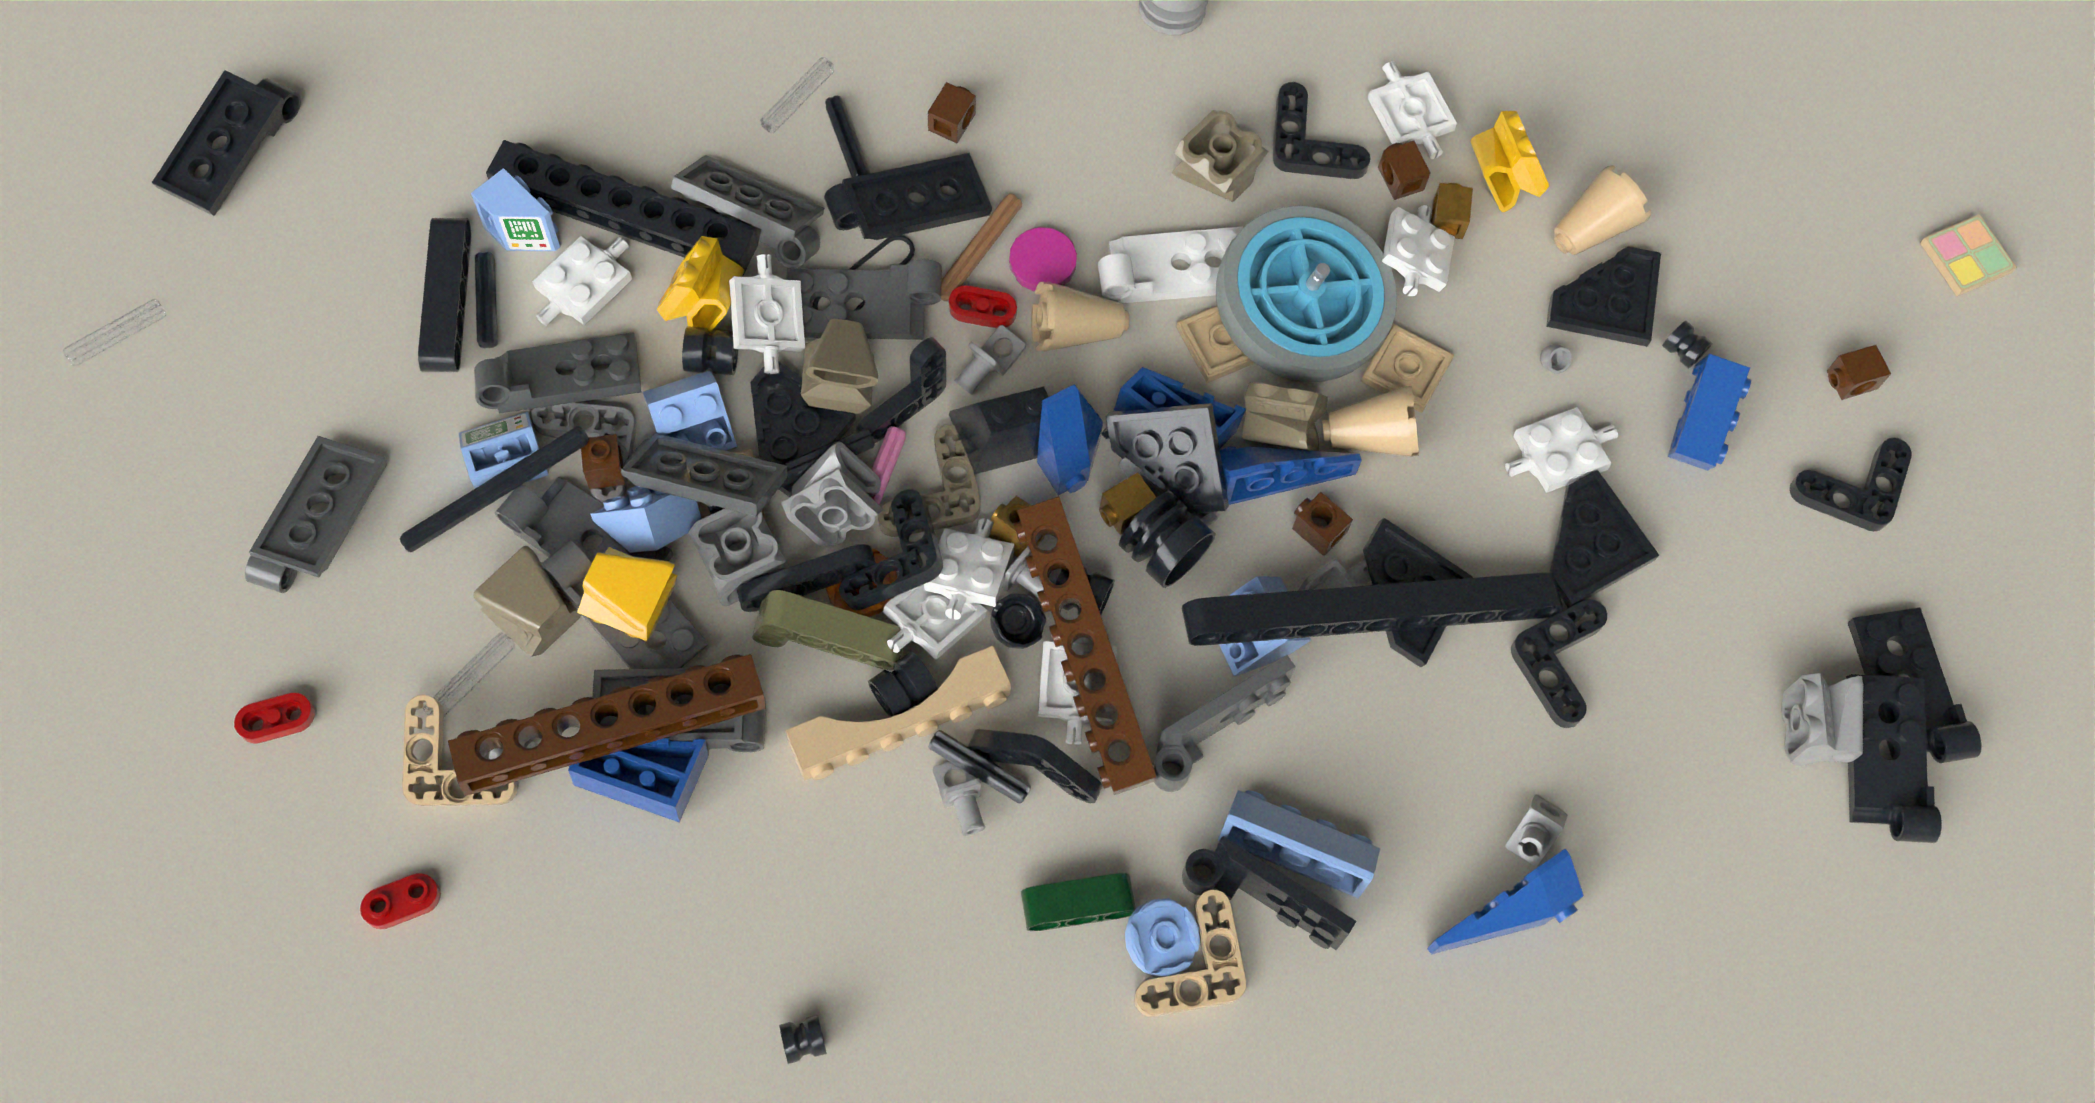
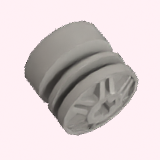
M1139 0V13L1144 22L1155 31L1167 35H1182L1192 32L1201 25L1206 14L1208 0Z

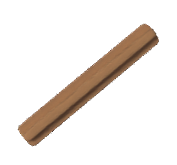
M1014 194L1004 197L942 278L941 300L948 301L951 292L963 285L1020 210L1022 201Z

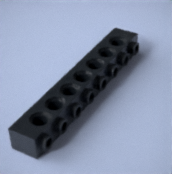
M503 140L486 171L488 180L503 168L513 178L519 176L529 187L530 194L535 199L542 198L549 205L552 212L684 258L701 236L711 238L724 237L723 240L719 241L722 254L744 269L743 276L758 247L756 227L740 219L733 220L727 218L711 208L702 209L690 205L679 197L670 198L658 194L654 189L647 186L638 187L627 183L616 175L607 176L595 172L594 169L587 165L569 163L558 155L552 153L546 155L533 150L524 143L515 144ZM597 193L596 196L588 197L590 194ZM629 204L627 207L619 208L621 205ZM661 215L659 218L651 219L652 216ZM692 226L691 229L682 230L683 227Z

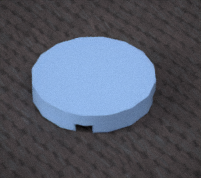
M1169 898L1149 900L1138 906L1129 917L1125 931L1126 949L1133 963L1143 972L1156 977L1177 975L1186 970L1193 962L1191 960L1195 952H1198L1200 945L1199 927L1193 914L1186 907H1182L1176 903L1177 901Z

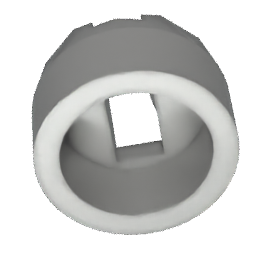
M1552 344L1543 349L1540 361L1548 371L1560 374L1569 367L1572 357L1567 348Z

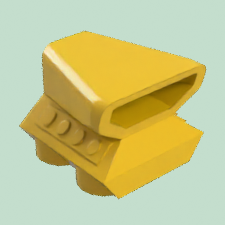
M1501 111L1493 128L1475 135L1470 140L1484 178L1501 212H1506L1515 206L1520 189L1539 198L1548 189L1549 183L1517 111Z
M701 236L674 273L669 287L658 304L657 310L665 321L687 316L688 326L708 328L709 332H711L726 315L731 305L729 280L734 276L742 277L744 269L722 254L717 238Z
M608 547L605 553L598 552L587 572L583 581L584 594L577 613L589 617L596 623L606 624L623 631L630 637L647 641L652 636L674 589L678 576L672 573L675 564L664 560L633 557Z

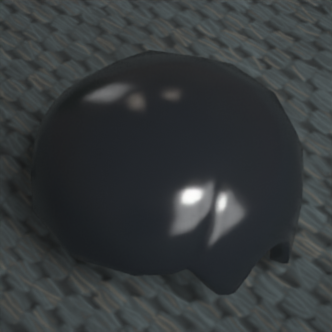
M1012 593L996 603L991 613L990 626L995 638L1008 648L1024 649L1034 645L1043 637L1042 633L1046 623V616L1039 603L1027 594Z

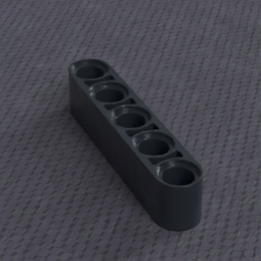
M432 218L430 221L418 346V362L421 372H458L460 369L471 248V226L468 218Z

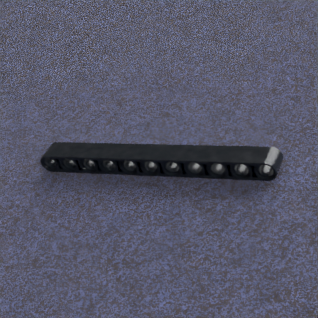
M1545 572L1206 597L1190 600L1183 604L1181 609L1189 644L1205 646L1542 619L1554 616L1562 612L1564 608L1554 574Z

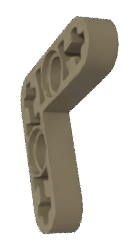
M954 425L940 427L934 436L935 453L944 491L921 495L927 505H933L939 509L938 517L932 520L934 530L971 523L980 514V496L975 474L961 440L957 436L958 433ZM946 437H952V440L956 441V456L950 457L948 445L945 443ZM953 467H961L966 470L967 476L962 481H953L948 477L947 473ZM960 500H966L967 504L970 505L968 512H963L962 508L958 507ZM892 501L881 506L884 510L878 514V524L880 530L885 535L899 537L896 525H892V522L889 520V514L892 513ZM944 502H949L950 516H945ZM911 504L908 505V511L906 512L908 515L909 509H911ZM917 529L912 534L925 532V529Z

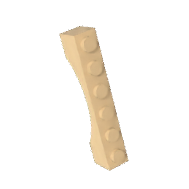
M992 645L959 659L950 676L936 692L921 704L902 714L882 720L866 722L839 721L819 716L785 730L786 736L804 781L810 778L821 780L830 776L834 772V768L847 763L849 766L860 764L869 758V754L883 749L885 752L894 750L904 743L903 740L914 735L918 737L930 735L938 729V725L950 720L952 723H958L969 718L973 714L972 711L986 706L987 709H992L1003 704L1007 700L1006 697L1010 696L1011 683Z

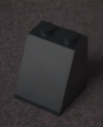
M1044 386L978 402L949 412V417L958 433L957 436L961 440L974 474L1037 458L1042 400L1049 397Z

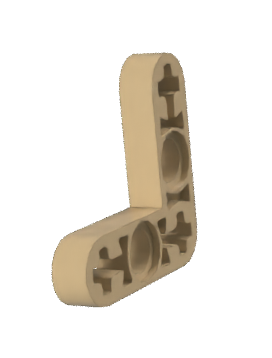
M417 695L410 699L405 709L402 781L403 795L409 802L421 806L503 805L513 800L517 794V781L509 783L508 791H502L500 798H497L496 793L492 791H481L482 799H477L478 793L467 795L461 799L453 797L450 786L453 780L456 779L455 770H442L443 706L437 699L428 695ZM424 702H426L427 707L434 710L433 715L426 717L425 727L428 729L434 728L433 735L422 732L414 734L415 727L422 729V718L415 716V712L422 709ZM420 740H429L433 745L431 757L425 761L417 760L413 754L415 744ZM439 777H444L442 785L440 784ZM421 778H424V782L427 784L441 785L443 799L438 800L440 792L437 791L424 792L423 799H420L419 793L413 792V785L420 784Z
M1208 890L1197 899L1195 904V917L1199 927L1206 970L1144 981L1137 988L1134 995V1003L1141 1014L1155 1017L1228 1004L1238 1000L1244 994L1246 977L1232 908L1228 897L1223 892ZM1209 898L1213 899L1215 904L1222 905L1223 909L1217 913L1218 925L1226 922L1227 928H1216L1206 932L1205 926L1211 927L1213 925L1211 913L1204 912L1202 907L1208 904ZM1223 936L1229 940L1231 950L1227 956L1218 957L1211 952L1210 941L1213 937ZM1224 974H1228L1230 980L1237 981L1238 986L1232 990V995H1227L1226 989L1213 990L1211 993L1214 999L1208 1000V985L1204 977H1210V985L1220 983L1224 979ZM1184 981H1194L1199 985L1201 995L1197 1001L1187 1002L1181 997L1179 988ZM1166 984H1173L1172 997L1177 1006H1170V998L1158 1001L1156 1009L1151 1008L1149 1002L1143 1003L1142 997L1147 994L1148 988H1153L1155 994L1168 992L1169 989Z

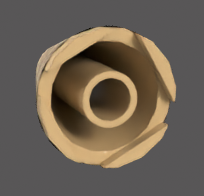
M1613 165L1605 167L1554 229L1555 237L1553 240L1560 251L1565 254L1569 252L1572 255H1576L1628 231L1650 218L1651 210L1645 213L1643 205L1648 201L1639 186L1625 172L1617 175L1612 171L1616 168Z
M1039 282L1036 287L1035 294H1041L1039 304H1032L1031 333L1033 342L1040 343L1035 347L1037 351L1045 352L1116 339L1122 336L1123 331L1128 330L1129 312L1124 310L1122 303L1051 282Z
M1412 386L1402 387L1329 412V420H1322L1324 441H1331L1333 448L1410 457L1419 456Z

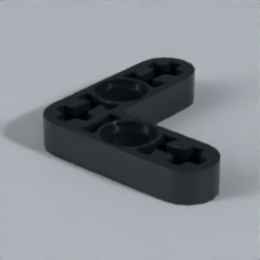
M1288 82L1284 84L1279 90L1276 102L1273 144L1274 165L1279 170L1290 173L1346 179H1359L1367 173L1371 160L1367 149L1354 144L1305 139L1308 92L1300 83ZM1290 95L1295 96L1294 110H1288L1290 103L1288 96ZM1286 121L1294 122L1298 125L1299 130L1291 133L1283 129L1282 124ZM1287 144H1292V159L1286 158L1285 149ZM1324 153L1330 158V162L1319 164L1313 159V155ZM1337 156H1341L1340 165L1335 164ZM1351 158L1357 159V163H1358L1359 165H1358V166L1352 165V161H1351L1350 159H1351Z
M934 337L923 340L910 354V384L865 416L856 427V432L868 429L873 436L874 442L877 443L885 437L889 427H899L940 396L946 387V351Z
M1889 438L1884 441L1874 454L1864 490L1817 471L1804 470L1790 484L1789 491L1791 497L1801 505L1865 530L1880 531L1892 521L1912 458L1911 448L1905 441L1899 438ZM1890 450L1895 452V458H1897L1891 468L1886 467L1891 459ZM1883 477L1888 479L1892 484V491L1885 492L1881 490L1876 484V478ZM1805 482H1808V483L1811 484V485H1810V489L1812 490L1811 493H1808V492L1805 491V490H1806V486L1804 485ZM1824 489H1827L1828 492L1826 493V495H1825L1824 498L1822 499L1821 497L1824 495V492H1822V491H1823ZM1836 493L1845 495L1849 499L1850 507H1839L1834 502L1833 495ZM1879 501L1882 503L1880 504L1877 511V515L1880 517L1877 520L1873 518L1874 514L1871 511V509Z
M914 489L903 490L893 498L891 503L902 553L850 574L841 582L839 594L853 610L866 609L934 580L941 573L943 560L926 502L918 491ZM910 504L912 513L915 516L912 518H910L909 515L906 513L908 511V505ZM925 529L921 539L914 542L909 541L910 535L915 530ZM920 553H924L928 558V560H926V566L923 568H921L923 566V562L921 556L919 555ZM899 571V576L893 583L883 584V580L888 573ZM859 587H861V588L859 589V594L856 595V594H857V590H856V589H858Z
M1587 599L1522 631L1511 645V654L1514 661L1551 719L1562 728L1575 727L1584 718L1587 706L1556 657V654L1595 635L1605 625L1607 621L1606 608L1596 600ZM1585 612L1588 615L1594 614L1596 616L1594 622L1587 620L1577 628L1575 622L1579 621ZM1552 625L1563 626L1568 632V639L1565 641L1554 639L1551 636L1550 627ZM1525 643L1528 646L1532 644L1536 646L1533 654L1530 651L1525 653L1522 651L1521 648ZM1542 658L1545 659V661L1541 662L1535 669L1532 668V665L1535 663L1536 660L1537 662H1540ZM1544 670L1553 672L1558 679L1557 686H1544L1540 682L1539 673ZM1561 689H1564L1565 693L1561 697L1558 695L1555 700L1551 698L1559 693ZM1564 704L1567 707L1573 705L1575 711L1572 715L1561 712L1560 709Z
M976 729L968 747L992 762L1033 766L1066 793L1086 803H1095L1103 787L1096 777L1057 746L1037 735Z

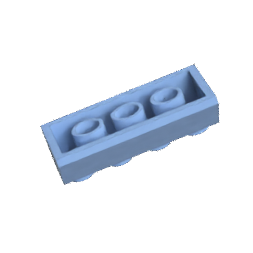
M1247 790L1245 793L1237 791L1218 841L1224 836L1254 856L1359 899L1373 879L1380 848L1372 845L1370 839L1359 834H1351L1349 836L1339 832L1334 824L1322 819L1313 821L1305 818L1294 807L1288 805L1278 807L1266 802V797L1255 791Z

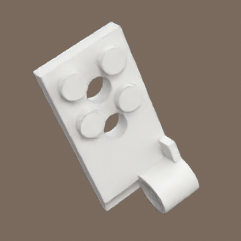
M1243 226L1123 236L1117 240L1109 241L1110 255L1098 261L1103 298L1117 301L1118 303H1133L1216 295V280L1219 267H1210L1206 264L1205 259L1217 257L1222 261L1226 249L1243 229ZM1181 259L1186 261L1190 267L1181 271L1175 269L1171 263Z

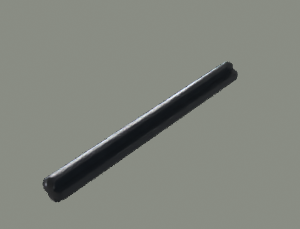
M581 426L574 427L402 533L399 538L401 544L408 552L417 550L586 446L589 442L587 433Z

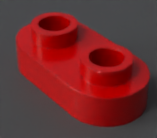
M963 285L951 292L949 296V312L954 319L960 322L996 329L1003 325L1007 328L1016 319L1017 303L1008 293ZM964 304L971 306L968 310L961 309L960 307ZM1003 311L1005 315L996 316L994 312Z
M287 693L244 706L235 716L234 727L236 732L245 741L257 744L304 731L313 722L315 711L313 705L304 695ZM294 711H301L298 719L290 720V716ZM257 721H263V726L259 730H252L253 725Z
M423 873L412 874L368 892L361 901L360 913L362 918L373 928L387 929L432 911L439 903L440 888L429 875ZM421 886L424 888V892L420 897L412 898V891L416 887ZM379 901H385V909L379 913L374 912L375 904Z

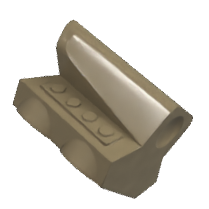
M1212 110L1180 141L1174 154L1181 158L1182 161L1172 171V174L1234 202L1252 184L1257 167L1269 151L1262 147L1261 138L1257 134L1249 131L1243 132L1236 126L1235 118L1230 113Z
M831 319L820 339L805 343L801 396L812 407L860 414L871 407L872 387L878 383V371L864 327L859 322Z
M1249 382L1245 393L1246 414L1242 439L1301 450L1319 451V436L1315 422L1327 412L1328 397L1311 391Z
M523 546L475 590L473 597L482 606L480 610L518 644L523 651L530 657L541 655L580 619L581 614L577 613L578 611L553 584L546 571L541 567V562L535 552L529 546Z

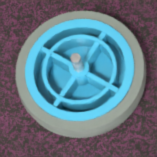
M1288 206L1261 214L1249 222L1231 241L1222 258L1217 274L1216 301L1220 318L1229 336L1237 347L1254 363L1273 374L1287 379L1303 382H1322L1353 372L1368 361L1381 347L1391 329L1396 313L1397 290L1391 267L1381 262L1382 250L1355 223L1325 209L1310 206Z

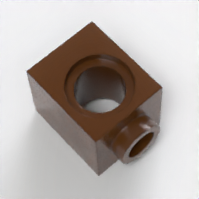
M946 82L928 110V131L958 144L976 114V95L964 87H956Z
M1415 141L1404 144L1394 143L1383 151L1378 166L1394 200L1424 191L1431 174Z
M1877 345L1839 355L1827 370L1830 385L1838 392L1841 400L1877 390L1891 375Z
M617 434L589 437L588 444L581 448L583 473L589 489L626 485L625 477L621 474L624 463Z
M1320 492L1312 501L1306 498L1296 508L1294 514L1297 517L1292 529L1320 554L1325 556L1347 534L1353 519ZM1312 518L1325 520L1327 526L1316 525Z

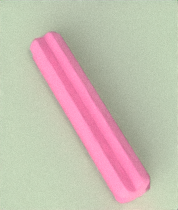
M894 426L887 429L871 469L878 475L881 481L880 491L871 497L878 505H880L906 439L905 431Z

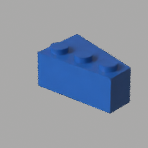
M1712 354L1707 355L1694 365L1692 375L1696 376L1692 390L1686 392L1684 402L1687 404L1682 418L1678 420L1668 454L1669 458L1707 471L1716 467L1717 463L1722 464L1728 451V445L1724 443L1728 431L1733 432L1739 420L1740 412L1735 411L1740 398L1744 399L1751 385V379L1747 378L1750 367Z
M1144 367L1120 388L1114 411L1212 403L1219 449L1237 432L1246 408L1238 405L1232 408L1214 400L1215 396L1204 392L1202 396L1183 388L1184 383Z
M663 738L570 765L568 772L573 785L680 823L709 754L705 739H693V742L669 741V738Z

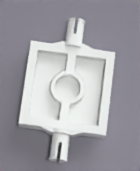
M1394 61L1386 63L1382 70L1385 72L1389 83L1383 87L1371 90L1368 100L1392 144H1404L1415 141L1416 144L1424 145L1430 159H1434L1435 156L1436 158L1440 157L1443 154V150L1440 148L1436 137L1455 131L1457 122L1429 71L1416 76H1401Z
M1422 205L1418 208L1417 216L1400 207H1397L1390 215L1381 262L1396 269L1405 277L1403 293L1406 294L1408 292L1407 296H1415L1418 293V284H1425L1440 292L1447 285L1455 237L1430 223L1432 209L1430 207L1427 209V205Z
M580 236L532 281L535 289L546 296L550 302L536 315L537 319L544 326H547L559 313L572 316L583 325L591 320L632 280L630 272L616 262V259L629 248L626 241L618 237L612 245L603 250L595 247Z
M761 254L756 256L758 275L754 277L734 276L729 280L734 349H750L764 353V373L775 374L780 372L778 363L779 352H800L805 349L801 283L799 280H784L772 275V256Z
M1578 407L1519 428L1515 431L1513 437L1522 451V458L1506 463V472H1509L1508 475L1513 477L1530 471L1538 478L1546 493L1572 484L1596 470L1600 473L1609 469L1611 461L1603 450L1601 443L1616 439L1618 437L1617 429H1614L1615 426L1610 424L1599 430H1593Z
M985 518L978 521L975 534L944 528L938 544L943 560V569L937 578L925 583L924 591L942 594L950 599L945 612L946 616L952 619L953 613L954 620L961 617L965 603L996 606L1004 583L1005 573L1014 554V544L988 538L993 527V523L989 519H987L986 524Z
M925 584L895 596L885 604L883 613L900 627V631L889 639L887 644L890 649L894 647L893 652L898 653L905 645L913 641L919 644L934 659H938L985 618L987 609L980 603H965L961 617L954 620L953 613L952 619H950L945 614L950 599L942 594L924 591Z
M1083 637L1073 643L1072 649L1079 655H1086L1091 652L1094 644L1088 641V638ZM1043 641L1038 716L1059 718L1067 721L1065 742L1072 744L1073 730H1075L1074 744H1081L1082 723L1088 722L1087 716L1080 718L1073 700V696L1079 695L1075 680L1067 682L1060 662L1067 659L1063 645L1055 647L1054 642ZM1111 646L1116 658L1117 647ZM1098 672L1088 674L1084 680L1085 686L1090 690H1099L1106 682L1105 677ZM1105 707L1099 710L1096 716L1097 721L1112 722L1113 708Z

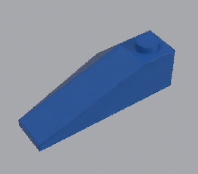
M1075 384L1042 400L1037 463L1058 496L1067 491L1069 493L1076 492L1086 485L1090 477L1103 427L1101 417L1095 412Z
M1227 447L1220 450L1229 505L1356 475L1362 461L1360 454L1263 447H1244L1239 449Z
M1566 849L1562 850L1524 876L1525 878L1513 887V890L1510 892L1509 890L1503 891L1486 904L1482 911L1472 913L1434 940L1427 948L1431 955L1542 926L1554 918L1561 923L1577 912L1578 909L1574 904L1584 895L1568 851Z

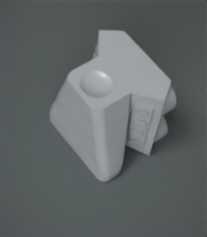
M841 442L832 445L792 486V497L781 502L787 518L820 547L823 545L836 546L841 544L846 539V532L851 529L864 530L870 528L875 522V516L884 510L871 498L880 491V478Z
M725 508L696 521L688 531L716 586L718 598L723 606H729L739 601L737 589L742 584L786 569L783 564L786 560L761 512L757 516Z
M1821 673L1803 675L1783 692L1781 713L1787 727L1785 751L1790 759V763L1803 766L1822 761L1852 762L1863 754L1862 676L1851 677L1828 686Z

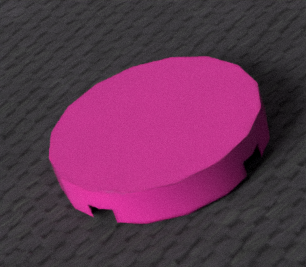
M1038 227L1025 231L1015 239L1010 248L1009 267L1019 284L1032 291L1036 290L1039 282H1051L1058 285L1063 284L1064 286L1075 273L1077 253L1073 242L1064 233L1052 228Z

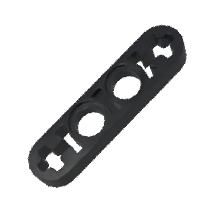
M866 544L853 545L746 582L737 589L741 609L746 612L759 611L761 602L769 592L774 590L804 596L841 583L850 574L876 564L872 548Z

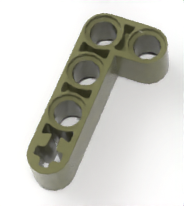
M780 590L769 592L761 602L752 635L754 641L765 646L782 647L788 641H792L885 670H894V663L900 659L902 649L898 653L893 652L894 647L890 649L887 641L900 631V627Z

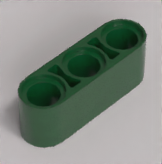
M1127 873L1037 885L1021 891L1028 931H1044L1126 918L1131 916L1136 909L1131 879Z

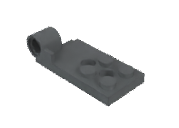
M707 155L673 176L671 189L682 193L685 198L700 201L713 207L718 213L729 214L762 229L759 242L775 248L776 258L785 267L798 268L819 251V235L809 225L823 215L825 208Z
M918 259L911 261L908 265L890 264V270L787 268L786 280H799L801 283L804 338H821L829 320L835 318L861 323L867 339L924 340V305H933L941 301L942 266L934 260ZM816 297H825L830 301V305L824 310L814 309L811 303ZM851 298H860L865 302L863 308L857 311L849 310L845 306L846 302Z
M634 332L509 350L502 356L495 357V359H485L479 362L474 368L475 399L477 403L487 409H498L499 414L642 392ZM600 365H609V368L605 370H595ZM565 370H574L570 375H559Z
M654 433L650 439L644 440L625 460L621 474L636 486L695 500L709 506H718L738 511L745 515L757 516L787 479V466Z
M317 436L249 551L251 556L245 569L246 581L280 593H286L291 588L297 571L319 578L330 566L387 466L385 457ZM337 473L345 475L344 480L340 483L330 484L326 482L330 476ZM319 502L329 504L328 508L323 512L313 513L310 511V508Z
M560 477L555 480L541 498L523 485L517 487L495 512L497 518L511 529L515 535L548 557L569 540L575 543L587 555L593 550L583 546V542L588 536L599 535L603 538L602 542L610 536L591 517L592 513L603 508L604 505ZM666 546L658 550L631 553L625 549L633 557L669 561L673 557L672 550Z
M611 536L587 555L575 543L569 540L540 564L553 584L577 611L584 594L583 581L598 552L605 553L608 547L628 554ZM670 599L654 630L661 632L666 638V645L660 650L649 649L644 640L630 637L623 631L606 624L596 623L589 617L582 615L629 669L682 668L708 646L706 639Z
M1285 655L1162 730L1153 765L1157 776V781L1154 782L1156 786L1167 792H1174L1183 788L1188 781L1192 764L1203 758V754L1197 747V744L1233 722H1236L1237 725L1246 722L1255 715L1254 709L1266 703L1267 706H1271L1280 701L1286 695L1285 690L1291 684L1290 678L1296 667L1289 656ZM1167 762L1176 763L1180 767L1181 773L1170 775L1164 771L1162 765Z
M688 668L594 670L592 698L595 699L609 695L612 690L619 687L629 686L633 688L647 684L650 679L657 676L672 677L679 675ZM718 684L711 691L714 693H724L730 686ZM685 694L677 697L676 700L679 704H686L693 697ZM645 705L637 713L648 715L654 711L655 707ZM759 710L667 738H669V741L693 742V739H705L708 749L728 748L735 752L761 751L764 749L765 710ZM607 716L601 720L600 725H612L616 722L617 717Z

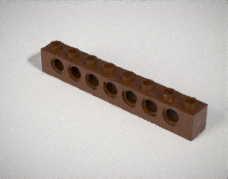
M1058 496L1017 510L1020 521L1013 524L1020 544L1028 543L1031 556L1025 557L1031 577L1039 576L1043 590L1038 591L1037 595L1043 612L1051 611L1055 625L1049 626V630L1055 647L1063 645L1067 659L1060 662L1067 682L1075 680L1079 695L1073 696L1078 715L1080 718L1084 716L1088 718L1091 730L1086 731L1085 735L1092 753L1098 751L1100 753L1103 766L1097 767L1103 788L1111 787L1113 794L1117 795L1157 781L1156 773L1060 497ZM1044 535H1052L1058 541L1053 549L1042 550L1037 546L1039 538ZM1064 569L1069 573V579L1062 585H1055L1049 581V575L1052 571ZM1068 603H1075L1080 606L1081 614L1076 619L1067 620L1060 614L1062 607ZM1083 637L1090 639L1094 644L1091 652L1086 655H1079L1073 651L1072 646L1077 639ZM1093 672L1102 674L1106 679L1104 686L1099 690L1088 689L1084 684L1088 674ZM1110 707L1117 712L1118 718L1114 724L1104 726L1097 721V713L1102 708ZM1118 742L1124 743L1130 748L1129 757L1121 762L1114 761L1108 754L1109 748Z
M736 654L724 658L721 663L707 667L696 665L688 668L684 673L672 677L657 676L650 679L647 684L637 687H619L612 690L609 695L595 699L592 697L580 698L574 701L572 705L560 709H542L536 712L534 716L525 719H507L499 722L496 727L483 731H465L459 734L457 738L448 740L457 782L464 795L467 796L766 709L752 655L742 656ZM718 684L730 686L724 693H714L711 691ZM687 694L693 697L686 704L674 702L681 695ZM645 705L655 707L654 711L648 715L637 713ZM607 716L617 717L616 722L612 725H600L601 720ZM569 727L580 728L574 736H562L564 730ZM531 738L541 739V742L536 747H524V744ZM503 749L499 757L495 759L485 758L489 751Z

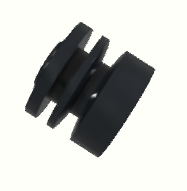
M1171 491L1162 493L1140 510L1119 540V546L1127 553L1132 552L1131 558L1138 563L1153 555L1147 564L1146 572L1163 588H1167L1181 579L1209 549L1216 535L1197 516L1182 524L1189 508L1183 503L1177 505L1178 498Z

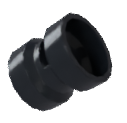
M1684 321L1670 334L1662 346L1670 353L1677 352L1680 362L1689 369L1711 347L1712 342L1705 336L1699 337L1697 334L1695 335L1694 327L1687 321Z
M818 1015L807 1017L800 1024L795 1025L792 1022L779 1025L788 1064L800 1061L804 1055L811 1054L817 1057L827 1054Z

